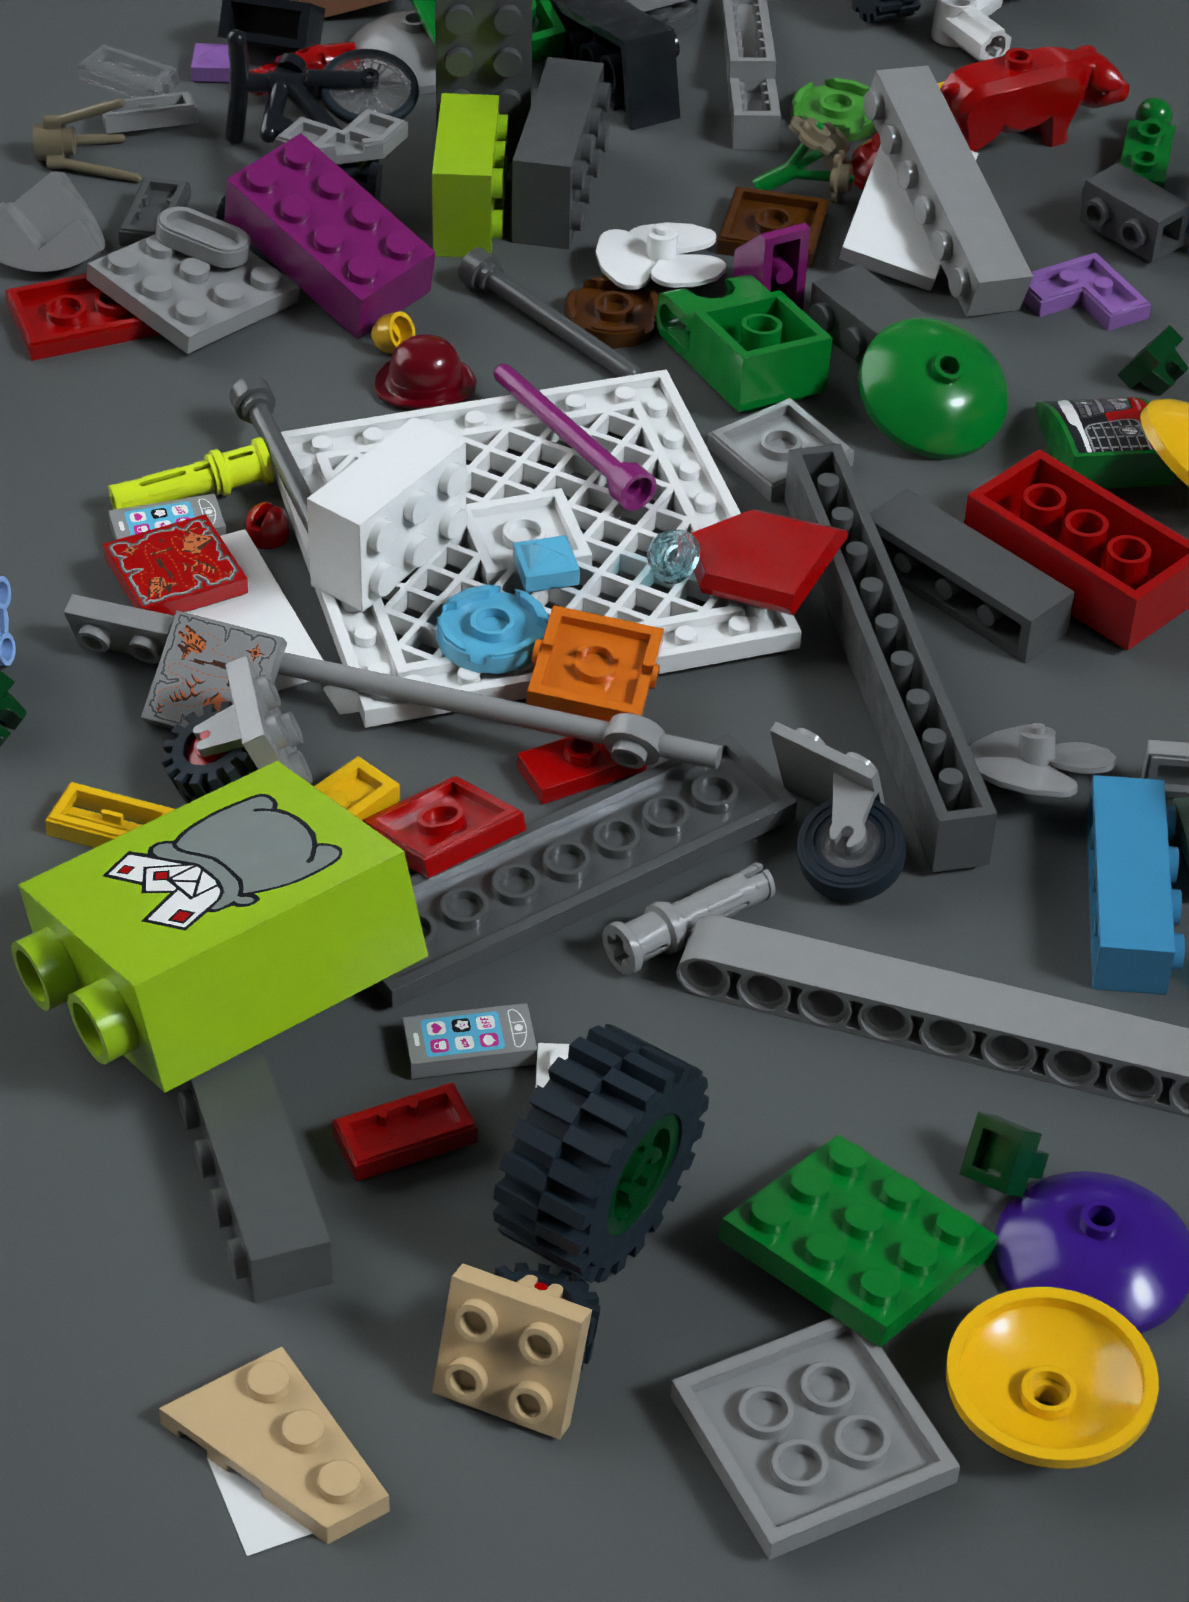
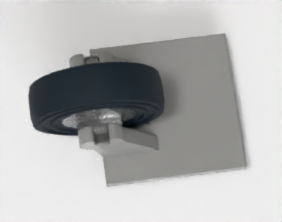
M775 722L770 729V734L784 789L819 805L804 820L797 839V856L803 875L816 891L833 900L859 902L880 895L897 880L903 869L906 858V842L899 820L885 806L878 770L867 758L860 754L848 752L845 755L826 746L824 741L810 730L805 728L793 730L781 723Z

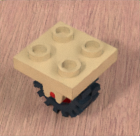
M527 1262L515 1263L514 1272L506 1265L497 1267L495 1274L462 1263L451 1277L432 1393L560 1440L571 1423L580 1371L583 1370V1364H588L592 1356L601 1305H598L599 1297L597 1293L589 1292L590 1285L583 1279L572 1283L573 1273L561 1269L558 1275L549 1273L551 1265L539 1263L538 1270L534 1271L529 1270Z

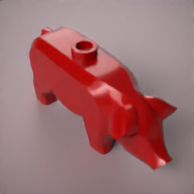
M1089 44L1082 45L1075 50L1053 46L1031 50L1012 48L1006 51L1005 56L958 68L948 76L940 88L970 150L978 152L982 147L993 141L1000 132H1033L1035 134L1042 132L1041 142L1045 146L1055 147L1067 142L1068 128L1079 106L1082 105L1095 109L1120 103L1128 97L1130 89L1129 84L1125 82L1119 70L1104 55L1098 53L1094 46Z

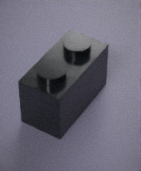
M222 0L218 37L227 39L230 31L238 29L244 32L248 44L299 51L321 44L325 8L311 3L291 0Z

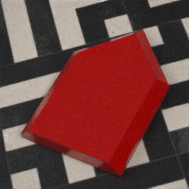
M753 509L692 532L682 538L701 593L794 615L847 539L848 533L844 529Z

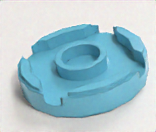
M482 585L467 588L450 597L442 606V614L437 617L436 640L443 655L459 667L477 673L501 674L520 670L532 663L536 639L543 640L549 617L542 603L525 591L515 589L514 595L508 592H501V586Z

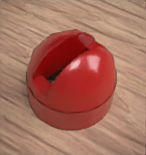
M262 502L251 508L247 514L245 525L246 531L256 548L274 549L284 545L289 539V520L285 510L279 506L273 507V504L270 502Z

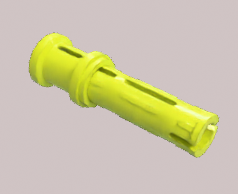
M258 437L252 439L249 446L223 453L218 449L210 450L209 454L204 455V460L131 481L108 485L113 510L189 498L214 492L216 496L221 495L224 497L230 495L233 488L262 481L265 485L273 483L274 471L264 440Z

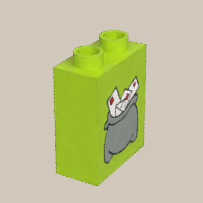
M278 760L18 884L33 933L13 942L11 946L13 960L19 976L28 993L41 1009L48 1011L66 1002L79 1036L86 1048L99 1063L105 1065L124 1055L164 1093L428 957L404 850Z

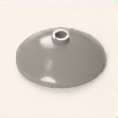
M402 10L378 17L365 24L349 41L355 43L356 49H376L397 56L414 72L419 85V94L436 93L435 47L415 10ZM359 61L360 69L357 71L362 72L366 68H373L378 71L379 84L376 88L395 93L410 94V88L406 79L396 69L376 61Z

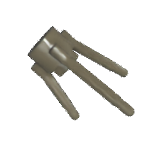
M118 98L61 115H44L43 123H35L33 125V150L37 162L46 161L47 169L64 168L118 180L140 182L142 177L138 173L67 158L68 156L76 155V149L79 145L125 142L126 137L122 133L76 135L73 126H65V124L122 108L125 105L124 99Z

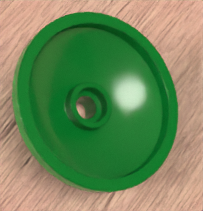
M911 318L896 322L883 329L872 340L862 357L858 382L861 399L868 415L886 437L914 454L933 459H956L971 455L985 447L993 439L1005 420L1009 401L1008 387L998 361L978 338L955 324L933 318ZM941 368H944L950 374L945 373Z

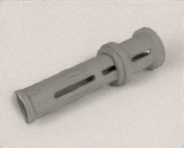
M756 862L740 872L715 882L672 904L656 901L645 908L643 915L625 924L614 921L605 926L602 932L605 952L610 962L619 972L630 976L641 970L644 961L661 953L673 955L682 950L687 939L691 936L695 923L702 917L714 915L730 918L748 907L774 897L776 892L774 879L768 869L763 870V864Z

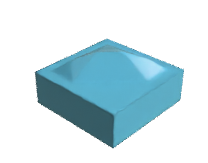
M567 535L513 543V560L525 592L580 585V569Z

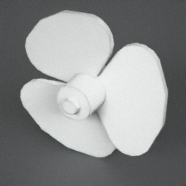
M665 222L641 225L629 232L620 229L608 230L600 235L595 253L601 272L616 286L629 290L645 287L650 279L665 287H697L717 281L726 272V263L717 257L683 254L709 248L716 242L717 236L713 230L694 224Z

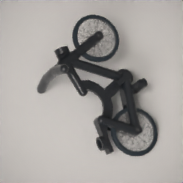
M234 29L227 36L230 74L225 135L227 141L231 144L237 145L244 138L248 92L268 93L260 128V137L266 143L275 142V138L294 123L283 116L287 97L307 119L341 130L343 129L318 102H323L335 117L348 124L366 109L404 119L411 113L417 103L419 85L414 72L402 59L391 53L376 49L347 51L332 59L324 70L307 69L306 62L300 56L294 53H284L280 57L274 71H269V73H249L247 40L244 32ZM379 159L337 164L380 202L383 165L379 163ZM223 196L218 206L216 219L227 222L224 219L226 196ZM250 243V249L255 255H257L262 260L270 264L272 267L276 268L279 272L284 274L276 265H274L265 255H263L254 245Z

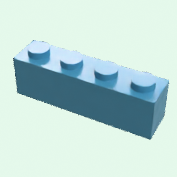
M1093 775L1086 812L1092 989L1167 995L1172 970H1182L1185 954L1184 934L1174 933V926H1179L1181 918L1182 892L1179 889H1171V882L1175 883L1177 880L1178 847L1169 846L1168 840H1173L1175 834L1176 806L1166 804L1164 780Z

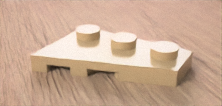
M283 1347L159 1408L160 1423L163 1427L179 1438L185 1434L207 1450V1458L226 1472L231 1468L255 1484L262 1490V1497L311 1531L313 1535L327 1545L390 1512L389 1494Z

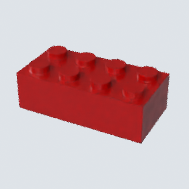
M1042 450L1035 451L968 494L964 524L1073 590L1074 598L1071 615L1126 651L1189 609V540Z

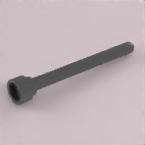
M475 248L463 258L459 266L458 276L463 283L477 292L494 291L615 376L623 377L641 374V370L636 364L504 275L499 259L484 248Z
M258 376L244 377L231 388L229 394L230 402L237 416L241 420L253 424L259 437L264 440L271 461L308 533L307 498L312 493L272 416L276 404L274 394L267 381Z

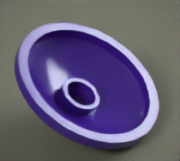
M1075 1171L1051 1175L1026 1186L1023 1197L1014 1196L1005 1206L999 1217L995 1232L998 1239L993 1254L998 1275L1007 1291L1027 1287H1054L1076 1291L1091 1296L1114 1308L1129 1320L1140 1333L1149 1331L1168 1320L1181 1307L1189 1293V1231L1169 1204L1149 1189L1133 1181L1111 1174L1090 1171Z

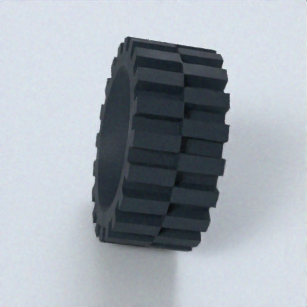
M606 1024L604 1028L597 1025L589 1029L587 1039L579 1036L569 1045L568 1058L564 1060L558 1057L548 1069L549 1081L544 1088L537 1085L528 1100L532 1107L526 1119L518 1118L511 1136L516 1138L513 1149L503 1154L499 1170L505 1172V1177L495 1184L493 1199L500 1202L493 1210L494 1222L500 1224L497 1230L503 1236L590 1283H593V1281L597 1283L607 1281L610 1272L616 1275L624 1269L628 1254L635 1258L645 1246V1235L651 1230L655 1233L664 1219L662 1210L668 1200L674 1202L682 1187L677 1184L683 1171L690 1169L696 1155L691 1149L693 1143L702 1137L705 1122L699 1120V1118L707 1111L709 1096L704 1094L708 1088V1081L706 1077L702 1076L703 1071L612 1024Z

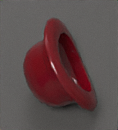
M420 334L403 340L394 349L391 360L386 362L376 374L373 389L381 400L397 408L419 410L464 402L475 392L477 379L470 367L460 361L458 352L451 343L440 336Z

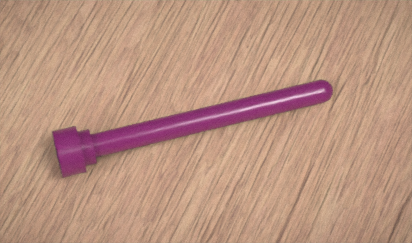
M505 363L496 366L493 373L495 380L607 478L611 497L623 508L635 511L644 507L652 499L656 491V479L644 467L635 462L621 463L514 368Z

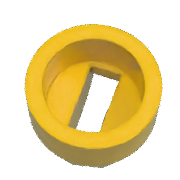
M402 311L388 313L379 317L371 331L374 345L382 352L393 354L394 349L403 340L416 335L411 318Z

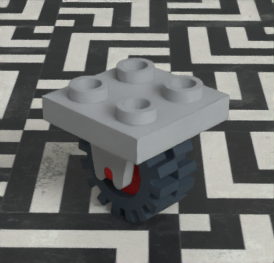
M247 655L225 664L234 704L222 702L219 711L215 709L213 704L203 707L204 715L198 718L193 711L185 717L189 723L185 728L177 724L171 730L176 740L166 739L163 745V749L167 754L161 755V763L165 767L164 770L187 804L277 760L308 783H313L308 764L303 754L299 750L297 751L296 746L303 744L304 741L294 715L291 711L284 714L281 713L278 708L281 706V701L274 682L268 673L259 676Z

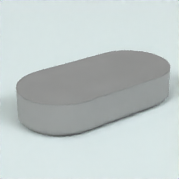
M170 207L161 211L157 216L156 238L166 247L221 268L238 267L245 264L249 259L250 237L237 226L188 207Z

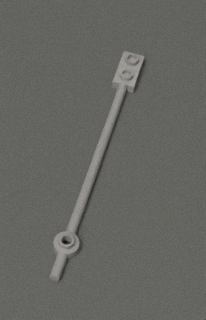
M75 594L71 595L64 610L77 642L82 646L95 652L112 650L130 654L140 661L151 664L160 661L175 617L173 615ZM284 652L278 674L603 744L611 753V757L615 762L632 769H639L644 765H652L659 760V757L718 769L722 758V746L665 734L664 730L657 723L646 717L631 713L616 714L608 722Z

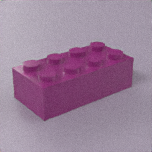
M302 133L226 179L224 219L229 224L244 230L249 235L252 245L357 340L372 330L379 317L388 313L402 311L431 291L436 252Z

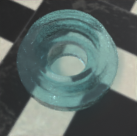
M665 530L652 540L647 552V561L656 578L666 584H678L686 580L695 570L700 558V545L696 537L685 530Z

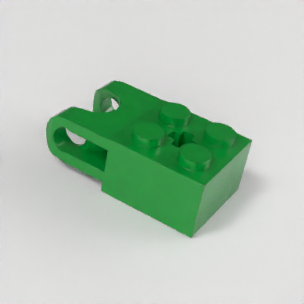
M747 274L726 279L727 292L726 297L723 298L697 296L684 288L659 293L656 310L658 332L737 412L756 411L762 406L779 403L789 398L793 401H798L805 396L827 391L833 338L781 290L770 292L754 276Z

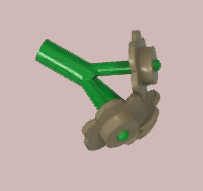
M793 116L789 129L798 135L801 144L787 162L753 178L752 181L756 189L772 191L794 179L829 182L831 203H841L844 193L850 192L852 183L855 180L853 166L850 164V158L847 154L850 146L846 136L829 121L821 123L811 117L804 120L799 116ZM809 149L814 150L809 154L805 155ZM823 158L825 166L831 172L806 170L803 168Z

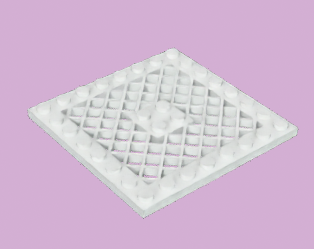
M667 369L539 390L621 463H638L654 477L658 476L659 479H656V491L652 497L655 503H647L644 507L635 511L626 510L614 500L609 493V488L603 487L607 483V478L573 448L557 444L558 440H564L512 394L281 432L312 494L413 416L466 441V460L472 461L470 465L466 464L468 470L466 481L468 521L466 529L457 539L451 540L432 555L424 566L416 568L407 576L409 579L406 583L399 582L388 595L382 596V598L389 600L385 606L382 598H379L365 611L361 612L315 588L342 665L510 701L527 698V690L536 663H531L520 670L501 674L477 673L459 667L443 655L437 643V617L442 614V606L450 597L467 588L482 585L501 586V592L511 593L514 589L525 591L513 560V543L567 535L579 566L580 584L583 585L582 589L578 590L569 586L529 592V594L542 603L543 607L549 601L565 608L663 628V642L657 665H660L659 674L800 648L802 631L793 615L704 594L700 591L682 537L741 513ZM612 432L624 438L620 440L606 434ZM510 448L523 454L519 457L506 452V450ZM540 460H543L552 463L556 466L554 468H550L542 464H539L538 462ZM272 463L274 477L310 574L308 533ZM491 468L505 474L500 477L487 471ZM574 471L582 475L588 476L589 478L587 480H583L581 478L572 476L571 474ZM525 480L538 486L533 489L520 484V482ZM471 489H475L486 495L482 498L468 492ZM591 504L605 510L599 513L586 508V506ZM624 516L638 521V523L633 525L621 521L619 518ZM580 528L586 530V532L583 534ZM655 528H658L660 530L669 532L672 535L670 537H666L652 531ZM606 537L620 542V544L616 547L601 541V539ZM466 542L468 544L469 549L463 547ZM639 549L654 556L652 559L636 554L635 551ZM592 560L602 565L599 568L593 567ZM672 561L689 568L685 572L668 565ZM450 564L463 570L456 574L443 568ZM620 570L634 575L636 578L632 581L616 574ZM480 576L483 580V583L477 581L480 578ZM655 583L671 590L667 594L651 588V585ZM427 586H431L443 592L436 596L423 590ZM602 592L619 599L613 603L599 598L598 595ZM687 596H691L706 603L702 607L685 599ZM637 605L653 612L648 616L632 609ZM544 607L548 617H550L552 609ZM407 608H411L423 614L418 619L403 612ZM395 633L400 634L403 637L398 641ZM423 643L436 648L437 651L432 655L417 648ZM352 690L365 728L450 712Z

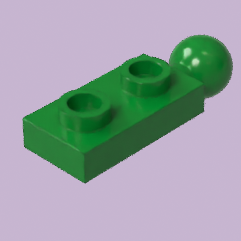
M1153 97L1144 100L1138 106L1135 114L1136 120L1129 119L1120 164L1164 189L1176 126L1170 125L1173 118L1170 105L1161 98Z

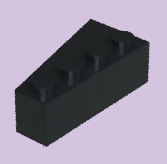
M549 0L566 29L564 56L571 60L604 63L603 82L611 83L609 106L613 111L622 109L626 113L624 115V123L631 131L680 118L676 57H678L680 52V45L672 27L623 0Z

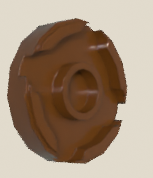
M599 276L584 281L582 289L575 292L574 287L567 293L564 303V316L613 349L634 347L649 341L658 333L656 310L659 293L653 288L651 293L643 288L634 290L623 289L616 286L607 276Z

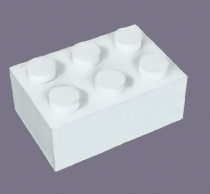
M413 416L307 498L311 586L363 612L379 598L388 595L395 585L416 568L424 566L429 558L448 542L457 539L466 529L468 513L466 511V481L468 477L466 441Z

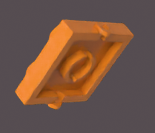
M553 605L543 640L536 639L532 663L536 664L527 690L526 704L610 722L614 715L620 713L643 716L650 688L655 689L657 676H659L660 665H657L663 642L664 629Z

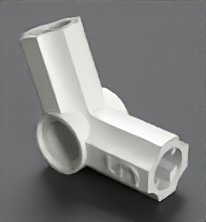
M937 0L931 38L935 42L947 47H961L979 62L1003 56L1010 49L1011 36L1005 33L1004 28L988 17L1002 6L1003 0Z

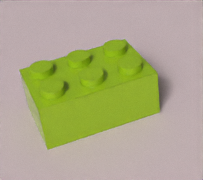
M441 94L432 169L433 250L436 252L435 256L465 257L467 253L478 247L484 248L492 254L493 239H502L503 212H505L508 179V156H506L508 115L499 114V95Z

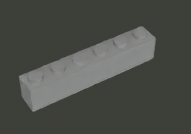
M929 66L876 70L870 91L864 97L865 114L869 120H872L880 136L882 150L886 155H889L897 172L898 183L906 191L914 207L917 223L923 226L929 238L935 260L941 263L948 278L951 294L958 299L966 317L1020 310L1033 275Z

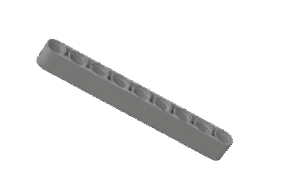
M710 915L702 917L695 923L676 971L681 985L690 993L702 998L1189 1117V1028L723 916Z

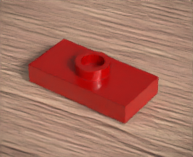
M570 737L517 753V769L542 805L647 770V765L639 769H632L618 764L612 759L611 753L603 744Z
M451 1082L332 1120V1135L355 1181H360L477 1143L478 1127L455 1084Z

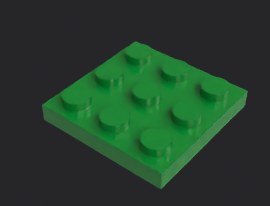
M838 1134L723 1217L717 1239L878 1347H881L992 1257L998 1236L975 1222L967 1214L956 1210L923 1189L912 1179L903 1176L876 1159L859 1145L851 1143Z

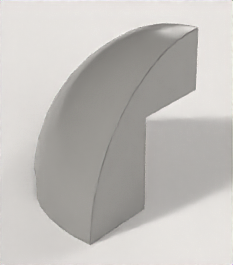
M50 172L15 202L0 203V262L5 265L27 271H57L81 264L96 256L105 248V239L94 215L64 172Z

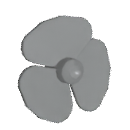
M1042 723L1021 725L995 731L969 746L983 780L998 787L1028 795L1059 798L1075 795L1078 792V785L1074 779L1055 768L1082 774L1104 773L1114 768L1117 758L1109 749L1090 743L1065 742L1056 744V731L1045 727Z

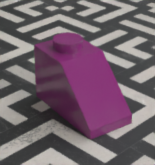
M806 223L763 233L735 249L733 277L750 274L770 292L781 290L803 310L810 227Z

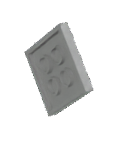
M156 234L87 263V281L187 354L288 308L299 301L300 287L251 251L249 252V259L245 264L234 268H221L164 246L157 240Z
M835 1317L672 1380V1400L769 1560L958 1482L959 1463L883 1349Z

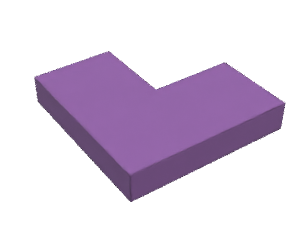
M1096 252L1032 271L1033 278L1023 300L1038 317L1081 305L1107 331L1148 319L1151 309V303Z

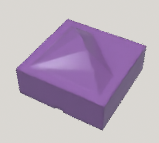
M195 43L191 64L192 81L229 83L230 63L228 45Z

